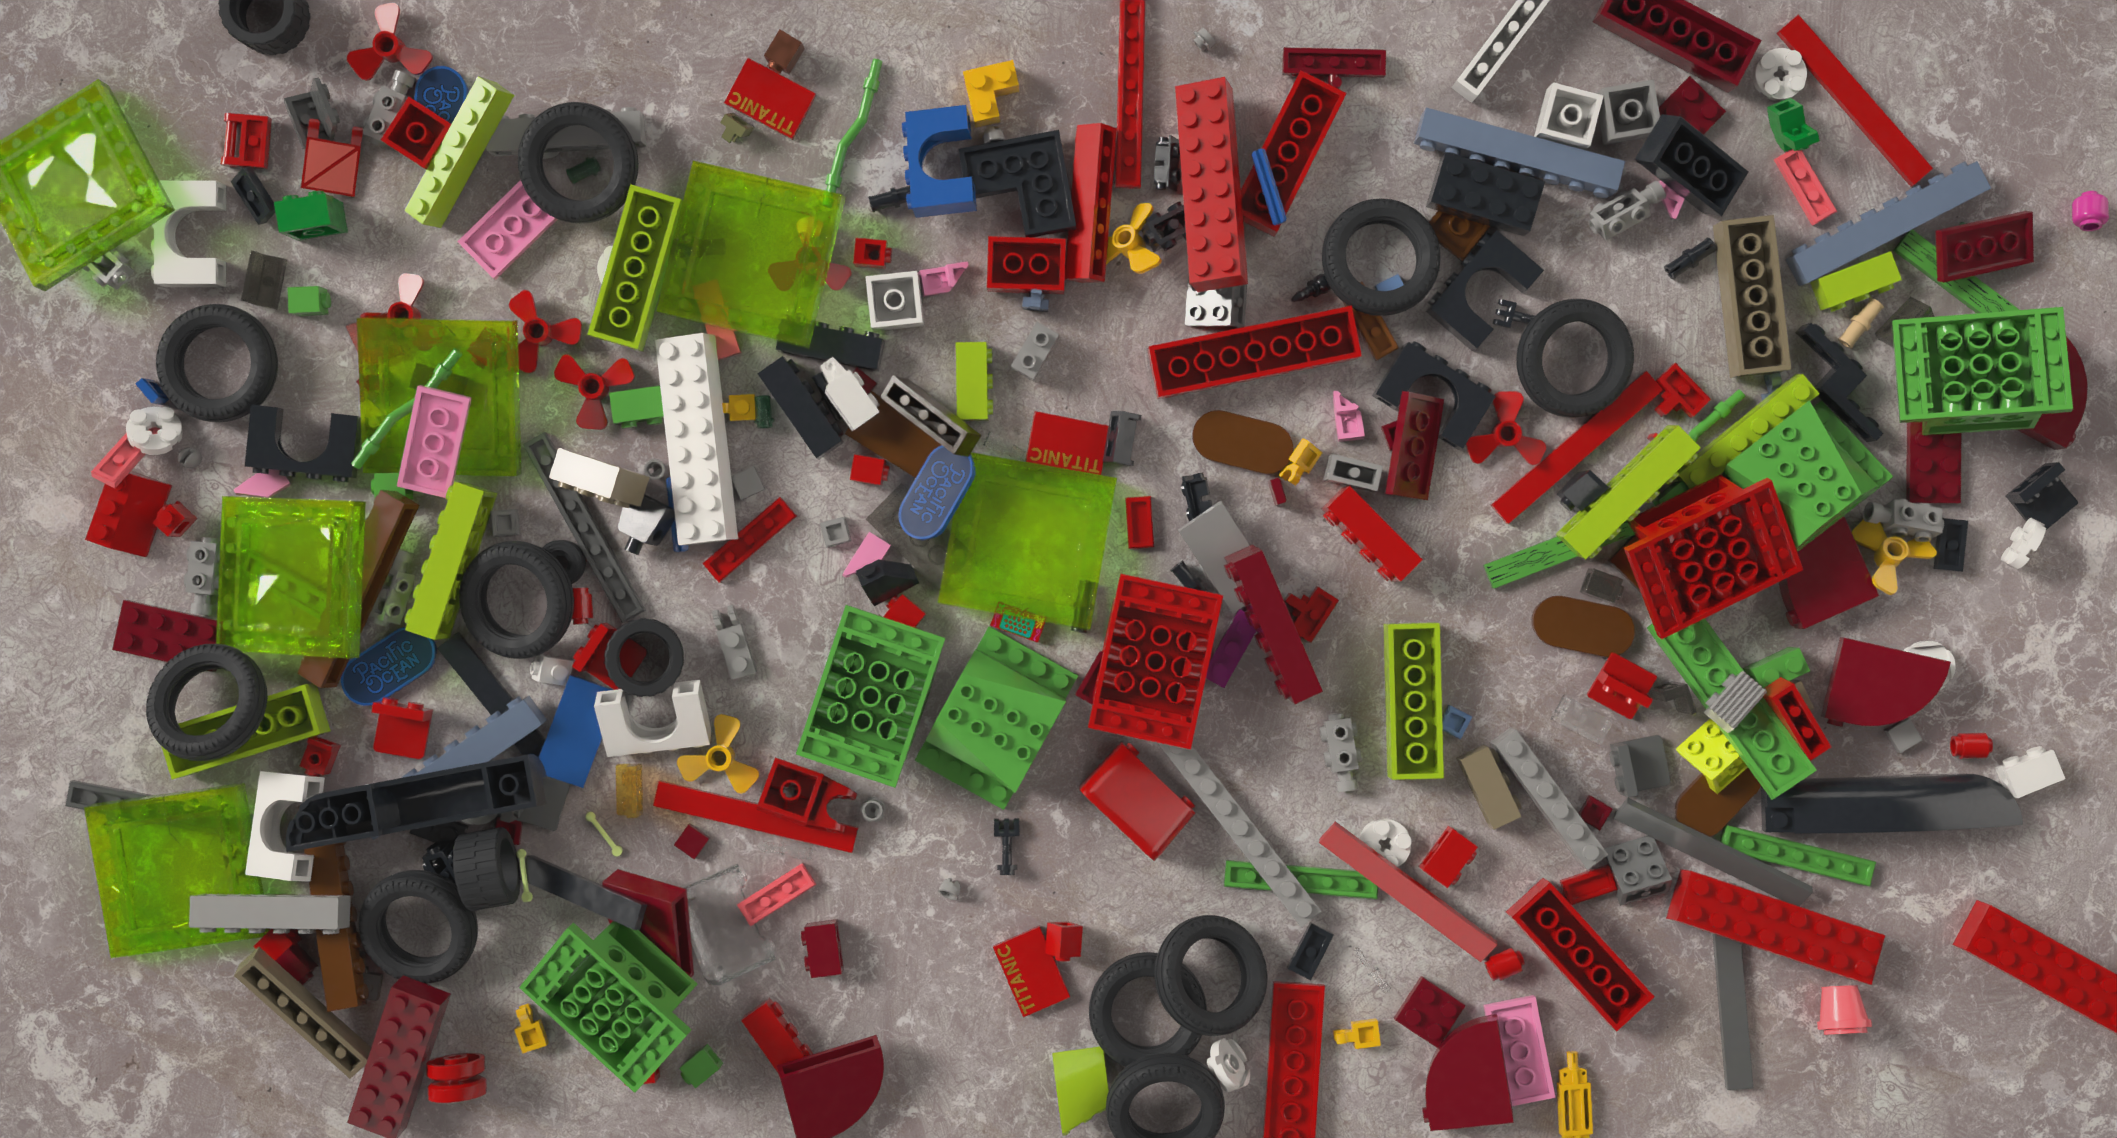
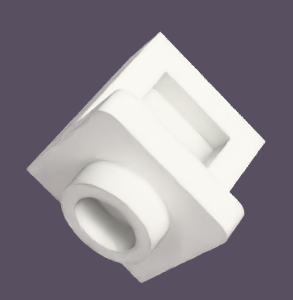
M540 654L532 660L530 674L532 679L538 682L566 686L572 671L573 661Z

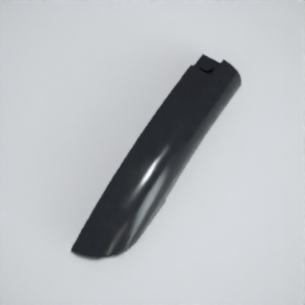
M527 754L319 793L305 800L298 807L299 810L294 819L290 820L286 834V851L291 852L545 805L547 802L542 778L547 777L541 760L536 755Z
M1977 774L1805 778L1773 800H1771L1761 786L1762 830L1766 833H1883L2023 825L2022 814L2013 795L1995 780Z

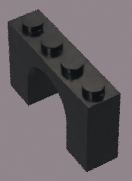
M1498 230L1492 235L1487 233L1477 245L1481 248L1475 255L1470 252L1461 262V265L1464 266L1458 274L1453 272L1444 282L1447 286L1442 293L1437 291L1427 302L1430 307L1426 312L1471 351L1476 350L1494 329L1479 317L1467 303L1465 291L1470 277L1479 271H1493L1500 274L1523 293L1530 288L1544 271Z
M1415 341L1413 343H1405L1372 396L1390 408L1396 409L1400 404L1402 391L1408 392L1411 385L1418 378L1433 376L1443 380L1453 393L1454 406L1449 418L1440 430L1438 438L1457 450L1463 449L1496 396L1490 393L1492 389L1480 382L1475 384L1469 380L1470 375L1460 369L1455 371L1448 367V362L1438 355L1432 357L1426 353L1427 349L1420 343Z
M251 405L245 467H253L252 473L269 474V469L279 470V475L290 477H295L296 472L306 473V478L322 480V475L333 476L332 481L348 482L349 478H357V468L351 463L360 450L363 417L331 413L329 439L326 449L317 458L307 462H300L290 457L282 446L281 429L284 409Z

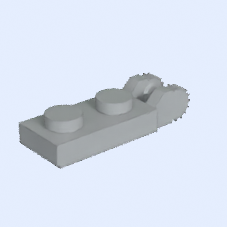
M730 605L727 607V612L733 626L724 627L722 615L718 609L712 611V615L718 630L716 632L731 680L756 673L757 670L742 623L740 624L734 605Z

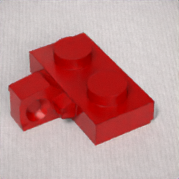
M1676 362L1655 380L1664 390L1660 395L1664 400L1654 409L1661 417L1667 415L1672 409L1676 412L1682 409L1692 418L1711 400Z
M1318 586L1315 587L1310 597L1303 595L1299 599L1292 593H1288L1284 599L1285 603L1294 608L1291 614L1296 617L1293 623L1299 636L1309 643H1312L1339 601Z

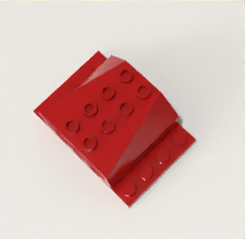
M1718 475L1638 514L1630 522L1626 520L1639 541L1625 547L1624 550L1657 636L1661 639L1803 570L1775 487L1769 478H1765L1742 489L1722 475Z
M1120 574L1094 688L1093 705L1088 728L1191 750L1223 595Z

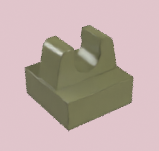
M735 113L725 114L720 122L726 127L721 138L728 143H735L739 137L750 136L754 129L752 125Z

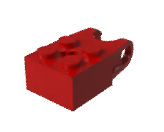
M775 757L759 799L757 810L804 827L833 833H844L845 826L839 824L828 815L827 804L834 799L855 800L857 793L824 776L822 773ZM790 787L795 788L794 793H797V795L791 798L786 797V793H783V790H789Z

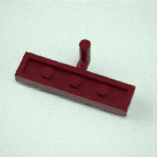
M1284 47L1282 75L1298 76L1301 70L1311 76H1329L1328 84L1339 89L1342 85V80L1339 77L1384 78L1386 76V50Z

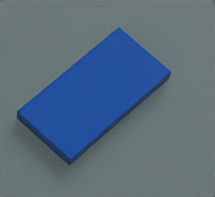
M570 674L539 755V759L548 777L581 788L584 787L602 740L594 708L597 692L614 689Z

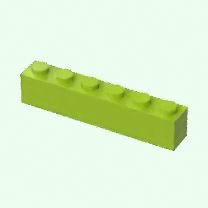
M480 76L477 77L405 208V212L423 225L442 228L514 98V94L495 81Z
M1804 374L1793 375L1698 452V457L1690 465H1684L1677 471L1679 475L1676 479L1683 481L1691 489L1724 472L1729 462L1820 393Z

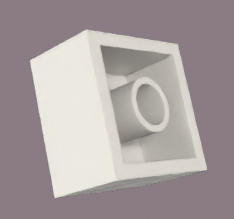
M1553 82L1546 89L1534 137L1586 150L1591 146L1603 95Z
M917 271L866 276L870 323L873 331L925 326L920 279Z

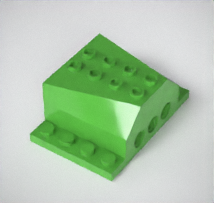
M2063 307L1892 321L1899 423L1923 422L1922 435L2028 429L2035 427L2042 414L2071 412L2073 410Z
M1809 400L1729 462L1722 474L1723 477L1742 489L1765 478L1772 480L1797 552L1893 478L1892 474L1822 400L1814 407Z
M845 605L796 755L896 788L924 712L946 638Z
M989 626L914 761L1004 810L1013 793H1016L1066 703V697L1078 675Z
M613 921L594 940L573 922L519 988L636 1093L692 1030L673 1011L698 984L639 930H633Z

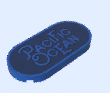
M436 66L426 70L419 77L416 83L414 100L452 124L469 93V89L465 80L457 71L446 66Z
M942 445L930 453L899 509V522L906 534L923 541L935 538L944 532L974 480L976 472L971 454L969 457L954 455Z
M406 627L397 629L347 663L341 676L343 692L352 702L363 706L373 705V702L382 701L383 697L392 696L433 667L437 654L435 640L406 631Z

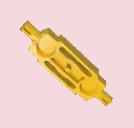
M1567 1051L1568 1067L1558 1070L1557 1105L1559 1134L1561 1138H1590V1135L1593 1134L1591 1083L1587 1081V1070L1578 1066V1052Z

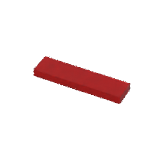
M779 497L738 532V539L729 540L702 564L721 583L792 522L797 515Z

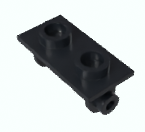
M1169 135V138L1159 137L1158 142H1156L1155 161L1164 162V166H1155L1153 184L1156 185L1157 190H1166V187L1173 191H1177V186L1181 181L1179 139L1172 135Z
M1203 472L1182 476L1181 489L1187 500L1186 514L1189 521L1212 507L1211 500L1202 501V496L1210 495L1207 477H1204Z

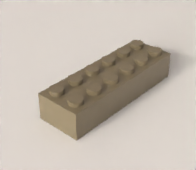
M1774 215L1724 220L1713 225L1714 242L1717 247L1716 259L1730 378L1791 370Z

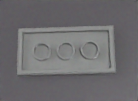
M1219 501L1179 528L1178 531L1219 594L1223 595V600L1234 614L1243 608L1244 604L1240 603L1235 595L1234 588H1237L1236 583L1229 579L1225 572L1224 565L1227 563L1224 557L1250 545L1223 503Z

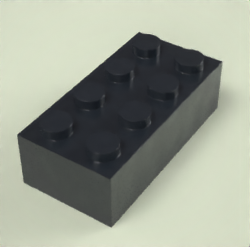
M1662 114L1634 159L1682 198H1685L1686 201L1700 212L1721 217L1749 171L1681 116Z
M1445 152L1440 158L1426 207L1525 236L1531 231L1545 181Z

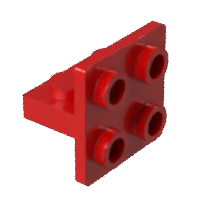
M1612 652L1587 692V696L1624 717L1632 719L1640 705L1649 708L1653 699L1648 695V692L1657 676Z

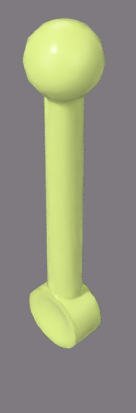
M588 812L585 816L586 820L592 822L612 848V854L620 856L623 852L622 847L616 846L595 819V813Z
M519 849L516 855L520 860L524 890L521 898L523 902H530L533 895L529 892L525 865L527 853L524 849Z

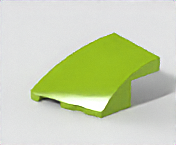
M1100 1046L1052 1053L1062 1136L1068 1135L1070 1130L1083 1122H1088L1095 1114L1106 1110L1109 1088L1104 1051Z

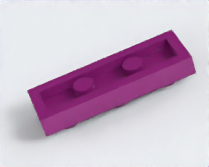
M1240 609L1237 611L1209 661L1206 679L1222 688H1225L1256 633L1253 626L1248 624L1244 611Z

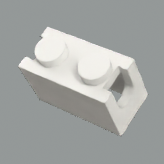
M2042 746L2027 750V754L2024 756L2006 758L2002 761V765L1995 767L2002 786L2014 798L2023 797L2065 779L2054 750L2046 751Z

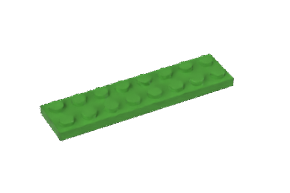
M1705 618L1664 639L1657 636L1653 623L1647 627L1705 709L1708 707L1705 702L1715 692L1720 694L1725 687L1721 684L1732 673L1736 676L1743 671ZM1763 697L1730 733H1727L1718 725L1771 800L1817 771Z

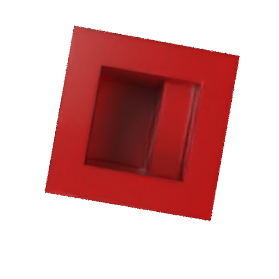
M855 238L853 260L855 267L886 269V263H891L892 248L888 247V242L886 240ZM872 251H877L879 253L877 259L870 258V253Z
M176 501L175 504L163 506L157 512V518L152 523L167 537H181L198 518L181 502Z
M319 736L308 738V744L299 766L305 768L304 773L309 776L320 777V775L330 774L341 745ZM315 755L319 757L318 763L313 761Z

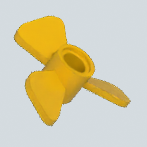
M1150 203L1138 204L1132 212L1130 225H1121L1113 232L1112 237L1108 236L1106 265L1120 253L1129 259L1131 269L1138 274L1145 273L1161 264L1162 259L1157 254L1146 249V243L1139 234V231L1147 222L1146 219L1153 213L1154 207Z
M1863 519L1851 532L1856 544L1875 551L1874 561L1879 568L1874 573L1872 582L1876 588L1888 595H1894L1898 590L1896 567L1906 557L1932 559L1937 554V551L1929 541L1918 542L1914 538L1906 543L1899 537L1887 538L1880 522L1875 524L1865 522Z
M719 714L714 719L717 745L710 748L706 755L680 756L677 759V766L684 780L688 782L696 780L708 769L714 771L724 770L734 790L742 794L748 791L758 780L759 771L755 767L735 760V752L730 744L741 727L740 720L733 716ZM716 751H723L726 754L727 759L724 764L716 762L714 757Z

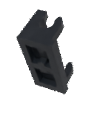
M1111 411L1103 462L1134 466L1131 454L1136 424L1138 420H1141L1142 415L1126 411Z

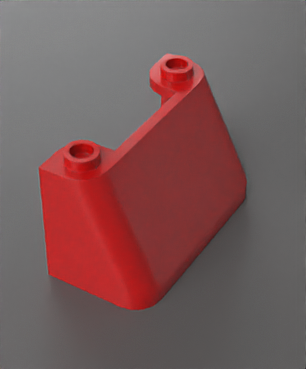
M1121 741L1079 785V790L1147 856L1155 861L1196 814L1193 810L1196 805L1185 795L1182 798L1176 795L1137 757L1140 752L1131 743L1125 745Z

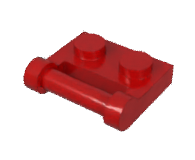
M224 113L226 134L224 156L221 157L220 165L226 167L251 166L257 169H268L272 118L259 115ZM237 124H242L239 158L235 157Z

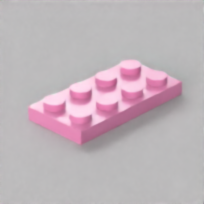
M520 180L457 242L496 280L558 219L545 213L531 200Z
M423 385L417 386L397 487L446 498L448 488L454 484L471 397Z
M1530 995L1483 1005L1485 1016L1493 1014L1498 1016L1512 1106L1556 1098L1536 997Z

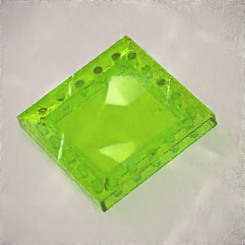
M99 79L0 140V222L32 285L42 291L49 290L175 211L110 86Z
M693 161L656 312L809 349L846 198L842 194Z
M357 318L362 444L367 437L371 438L388 414L415 398L417 386H425L435 374L433 371L437 365L443 363L451 351L456 348L463 355L451 369L452 373L448 379L443 380L437 387L439 390L472 398L455 475L518 476L522 474L517 320ZM412 412L393 425L380 442L381 447L375 455L371 454L364 463L363 473L400 472Z
M971 452L976 473L971 486L953 515L938 604L1090 631L1117 478Z
M222 496L216 644L228 645L242 652L359 658L366 502Z
M245 783L95 803L84 807L111 958L262 938L270 930L265 928L264 933H249V928H241V932L225 933L224 928H216V932H200V928L189 927L190 896L200 894L264 895L261 877L245 875L252 831Z

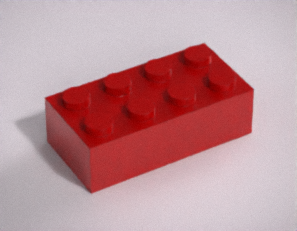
M1351 486L1343 487L1321 508L1325 513L1323 518L1331 526H1338L1343 531L1340 535L1350 545L1356 544L1361 549L1358 553L1368 563H1375L1379 567L1376 571L1384 580L1401 582L1423 560Z

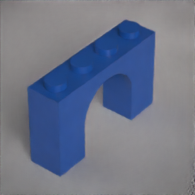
M967 105L905 112L906 122H902V133L904 138L907 137V146H903L905 161L909 163V169L905 170L906 184L910 185V194L906 195L908 209L913 210L916 218L977 211L976 190L972 177L938 180L928 176L923 171L924 159L933 147L945 142L972 139L970 114Z

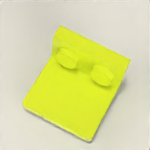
M1712 719L1706 721L1676 748L1678 754L1706 777L1710 789L1716 794L1748 768Z

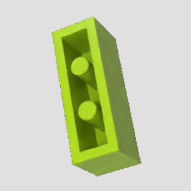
M1890 251L1811 281L1810 284L1820 311L1830 308L1831 312L1846 307L1845 302L1854 299L1855 303L1870 298L1869 292L1878 290L1880 294L1894 289L1893 283L1901 281L1902 278Z
M956 342L957 417L963 421H989V415H993V399H988V389H993V374H988V364H993L992 348H987V342Z

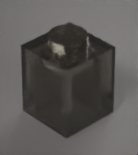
M1588 568L1579 592L1606 603H1615L1623 593V579L1595 568Z

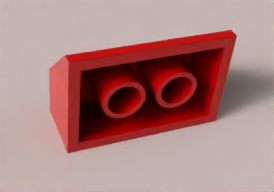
M130 471L116 488L104 484L85 540L109 549L147 557L158 528L152 522L157 518V512L166 505L172 485L134 471Z

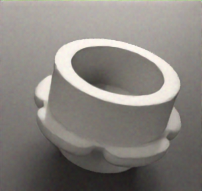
M1204 28L1198 32L1194 31L1196 38L1193 41L1202 52L1205 49L1211 51V47L1216 44V41Z
M869 797L860 807L863 818L868 822L880 821L884 817L883 813L886 810L884 802L879 801L877 797ZM872 807L876 809L875 812L871 811Z

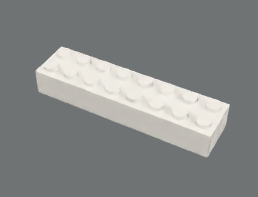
M698 333L657 339L655 344L678 545L738 539L715 335Z

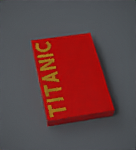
M747 58L724 104L793 140L817 95L807 88Z
M1034 411L1025 462L1101 476L1108 425Z
M1040 925L993 945L995 954L1023 1018L1070 998L1069 991L1054 957L1045 953L1046 939Z

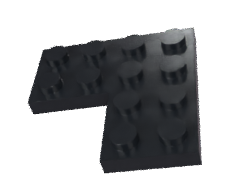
M1059 130L958 149L963 178L972 177L976 190V199L1018 191L1026 237L1033 238L1077 229Z

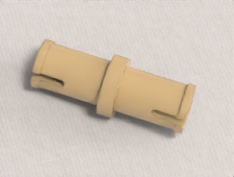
M1869 298L1859 314L1851 318L1852 323L1841 337L1838 338V341L1845 347L1852 349L1864 331H1869L1871 328L1870 324L1879 312L1883 310V304L1874 298Z

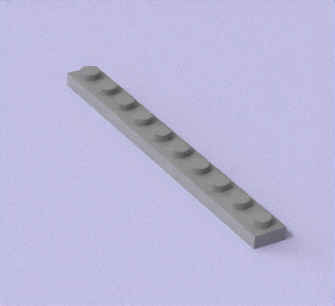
M1157 743L1299 926L1303 927L1322 912L1192 746L1190 750Z

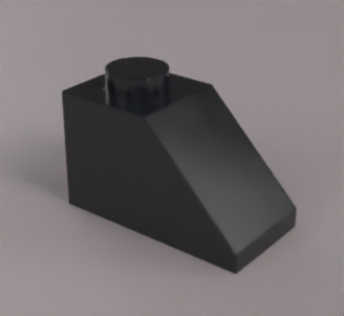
M1591 470L1577 472L1557 495L1561 498L1559 502L1564 508L1570 512L1572 510L1577 512L1586 508L1606 492L1609 487Z
M878 559L856 570L860 584L873 606L919 584L911 564Z

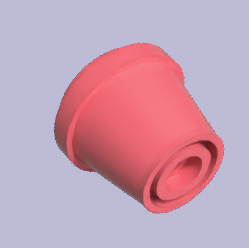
M1858 985L1821 987L1820 1022H1817L1818 1030H1823L1824 1035L1868 1033L1867 1027H1872V1021L1868 1019Z

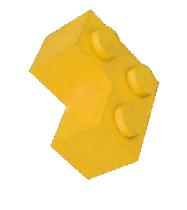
M1013 60L963 71L975 128L1000 123L995 97L1019 92V83Z

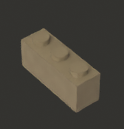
M1482 745L1456 758L1488 827L1495 830L1522 817L1519 812L1522 806L1517 796L1511 795L1508 789L1511 783L1504 771L1500 772L1497 766L1500 760L1493 748L1489 749L1488 746Z

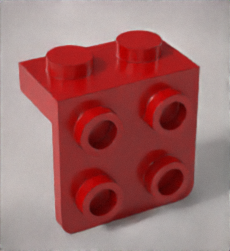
M600 623L599 626L594 625L588 633L587 637L590 640L586 646H581L574 654L573 659L576 661L572 667L579 672L587 671L612 689L617 690L619 688L610 679L605 666V650L611 636L617 629L608 623ZM631 638L621 648L620 664L624 672L632 678L646 657L647 649Z
M383 697L382 701L373 702L371 713L379 714L373 749L376 752L408 758H424L433 709L424 708V704L417 702H408V705L398 703V699Z

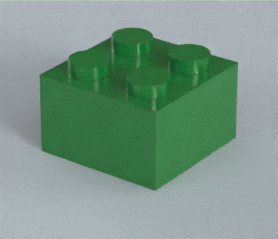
M312 191L308 193V196L300 198L298 195H287L282 197V201L274 202L279 233L300 241L348 233L343 202L332 195L324 193V191Z

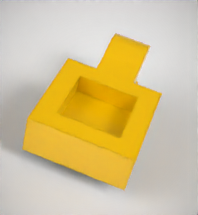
M755 394L729 395V403H722L723 413L730 414V421L756 420Z
M1302 438L1289 458L1292 464L1283 468L1279 476L1296 486L1303 472L1310 473L1322 452L1311 442Z
M529 1003L519 1006L516 1014L521 1025L517 1026L514 1030L522 1054L547 1046L549 1041L541 1019L533 1021V1012Z
M1376 1018L1352 1021L1351 1029L1333 1030L1334 1041L1337 1044L1353 1042L1355 1049L1381 1046L1379 1025Z

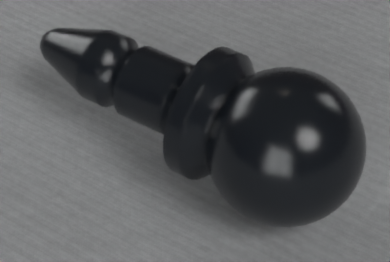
M1319 274L1313 280L1308 281L1307 287L1296 292L1291 301L1299 302L1310 296L1318 297L1320 294L1328 293L1331 287L1326 280L1325 274Z

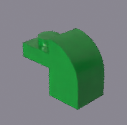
M1790 97L1767 107L1770 127L1776 142L1784 152L1791 149L1794 151L1805 150L1810 145L1820 141L1818 132L1805 122L1802 104Z

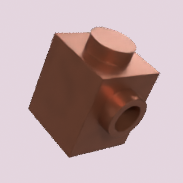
M779 29L764 54L768 62L767 66L779 74L783 71L789 75L805 48L801 41Z

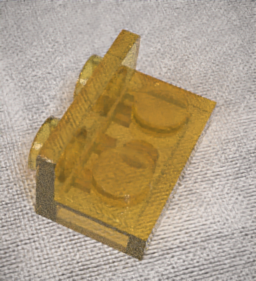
M642 763L617 764L615 767L617 815H627V818H638L643 815Z

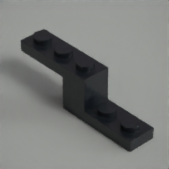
M1812 323L1802 325L1795 333L1832 367L1814 386L1820 393L1818 397L1866 442L1877 441L1884 434L1878 429L1879 424L1871 417H1866L1859 411L1861 408L1855 401L1847 399L1849 394L1867 376L1862 371V365L1854 359H1849L1843 353V347L1837 342H1831L1825 336L1826 333L1822 327Z

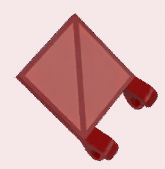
M310 119L301 188L355 197L363 128L354 126L352 128L350 144L319 139L320 121L318 119Z

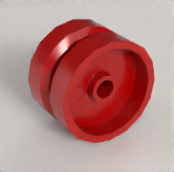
M458 1053L440 1056L427 1061V1077L435 1080L427 1086L428 1100L435 1103L467 1101L485 1095L487 1093V1081L485 1077L479 1075L486 1069L485 1056L480 1053Z

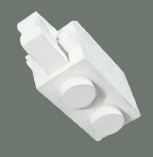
M833 357L820 366L828 382L825 394L851 431L879 413L877 409L879 406L878 401L871 393L866 394L862 388L864 382L857 372L852 374L850 370L846 371Z

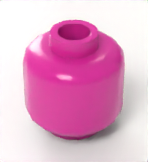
M2086 191L2072 202L2073 224L2082 231L2099 230L2109 220L2108 199L2096 191Z

